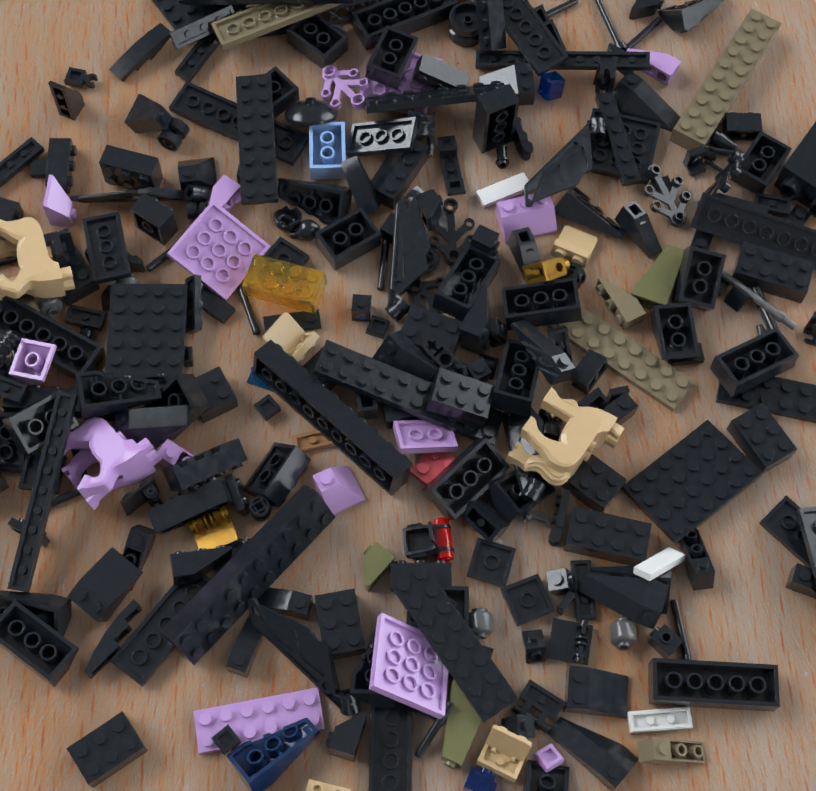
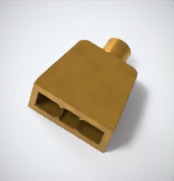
M557 257L522 266L526 284L549 281L567 275V270L570 268L569 261L563 257Z

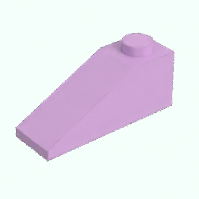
M630 48L626 50V52H650L649 71L642 72L666 86L678 73L681 61L667 53Z

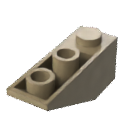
M599 277L596 283V291L605 300L607 309L614 314L616 323L619 326L621 325L623 330H626L643 322L646 312L637 298L604 278Z
M649 738L637 741L639 763H705L703 742L665 738Z

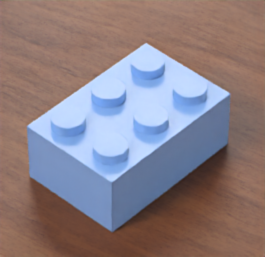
M330 122L309 126L310 180L346 179L341 162L346 160L345 122Z

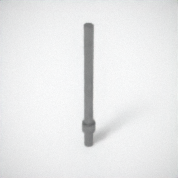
M723 270L721 278L732 286L737 284L750 295L749 298L773 315V319L779 323L782 322L791 330L797 327V324L789 319L786 313L774 308Z

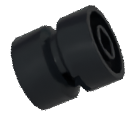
M172 117L166 131H161L157 140L164 148L170 151H177L190 129L185 122Z
M540 409L538 415L544 421L543 435L548 439L557 441L561 434L560 426L562 425V419L559 417L552 419L548 411Z

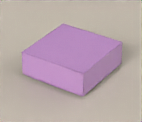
M552 743L534 753V758L546 773L564 762V758Z

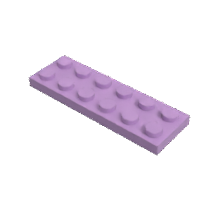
M318 688L193 711L199 754L221 751L211 738L226 725H229L242 741L236 747L249 740L254 742L264 738L263 735L269 732L270 734L279 732L284 726L304 718H308L319 731L325 730Z

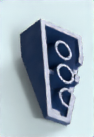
M304 718L284 726L279 732L274 734L269 732L263 735L264 738L254 742L251 740L244 742L229 753L227 758L250 791H264L281 776L320 732L308 718Z

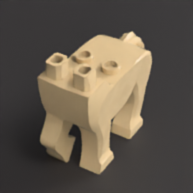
M24 217L14 221L0 220V236L6 239L0 242V260L10 256L17 257L20 268L18 276L6 278L3 274L0 275V300L5 296L18 299L23 294L39 298L66 296L65 291L75 289L71 267L60 268L59 263L53 261L50 246L46 247L41 226L36 219Z
M551 387L542 400L540 408L548 411L552 419L559 417L567 423L560 435L559 441L545 437L538 430L536 420L531 416L522 428L520 437L525 439L539 454L530 455L526 452L523 445L517 441L514 449L507 455L506 462L517 465L525 472L533 471L540 473L549 484L555 486L563 485L576 472L583 460L588 461L594 448H601L604 443L614 448L625 428L616 423L618 418L598 408L579 407L573 399H561Z

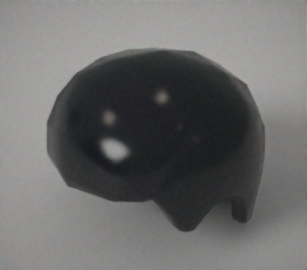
M288 206L277 210L273 216L274 225L285 232L295 231L302 220V212L297 207L289 209Z

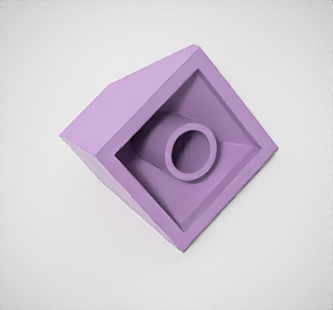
M49 175L43 208L50 225L72 227L73 221L77 218V209H74L72 201L55 177Z
M22 338L9 374L19 382L33 385L43 383L57 346Z
M349 466L330 467L313 475V484L317 492L334 515L366 500Z

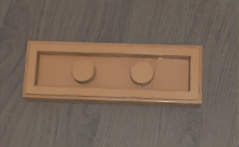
M318 430L292 435L294 445L304 453L335 446Z

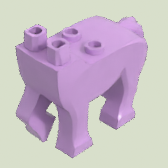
M93 417L86 420L73 431H70L65 453L70 449L81 450L61 470L93 510H95L99 506L100 500L109 492L119 487L140 482L157 471L154 465L162 460V458L153 449V445L146 437L139 443H136L133 439L127 440L120 431L116 433L107 421L99 417ZM96 462L100 463V473L97 477L84 475L81 480L82 473L90 465Z

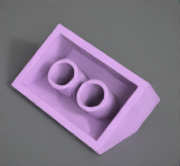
M534 194L528 195V199L532 200ZM525 196L496 203L495 215L505 244H507L512 231L526 227L530 228L533 237L557 232L555 209L551 196L534 202L530 208L525 206Z

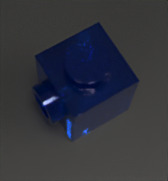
M556 71L541 74L538 93L547 101L562 98L565 79Z
M471 766L463 790L495 791L497 783L494 782L496 776L492 775V771L484 767L477 769Z

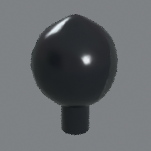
M305 219L300 222L296 231L290 232V237L292 239L300 237L305 241L314 240L315 232L320 230V226L314 220Z

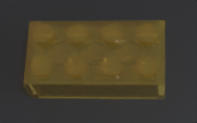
M254 254L242 288L245 296L316 314L327 284V278L323 271Z

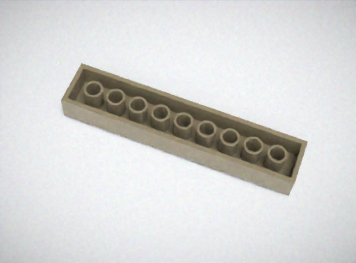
M751 8L673 128L669 141L686 150L700 146L705 148L709 144L714 133L721 125L725 114L729 112L773 43L782 23Z

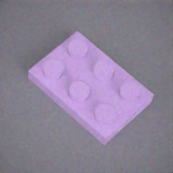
M426 420L393 421L392 427L401 454L457 452L458 444L453 431Z

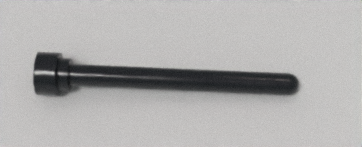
M594 0L614 45L626 52L628 47L625 42L619 39L602 0Z

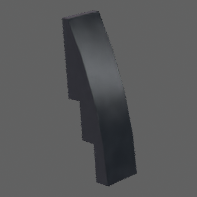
M162 23L158 24L136 41L109 70L124 82L134 69L138 71L148 58L152 60L170 39L169 32L171 31Z
M134 599L116 617L95 648L85 669V673L90 679L110 662V659L120 649L118 643L132 631L128 623L142 611V608Z

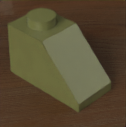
M378 542L373 546L369 545L363 553L365 590L368 592L390 569V563L395 562V556Z

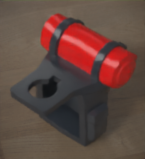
M437 518L433 523L429 521L427 525L422 523L410 524L402 529L403 545L408 559L415 561L427 559V556L437 555L438 560L447 562L454 560L451 525L448 518Z

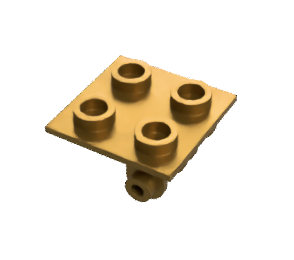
M227 507L219 508L218 511L212 514L209 512L207 516L203 515L202 518L191 520V523L188 524L190 530L193 531L198 549H213L220 545L227 546L238 541Z

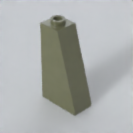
M667 245L634 287L631 295L637 298L642 307L652 310L655 305H666L668 303L684 250L677 246Z
M453 679L449 701L454 704V707L447 716L441 760L445 761L444 765L452 769H456V767L461 769L482 720Z

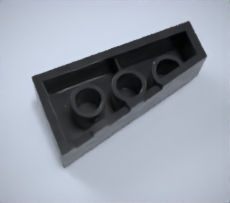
M239 438L162 470L171 491L178 490L181 493L188 490L191 485L205 483L207 478L211 476L219 477L225 474V470L229 468L235 470L242 467V462L248 459Z

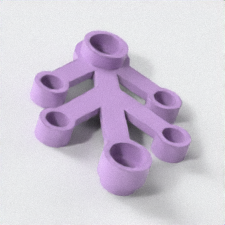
M327 65L322 70V78L325 80L321 96L325 101L332 98L330 88L333 81L336 86L330 105L336 110L342 107L340 97L343 91L351 99L353 107L361 110L365 107L364 95L361 93L355 94L349 87H359L361 90H366L369 88V82L366 78L359 79L360 74L355 68L351 70H338L333 65ZM339 77H350L351 80H341Z

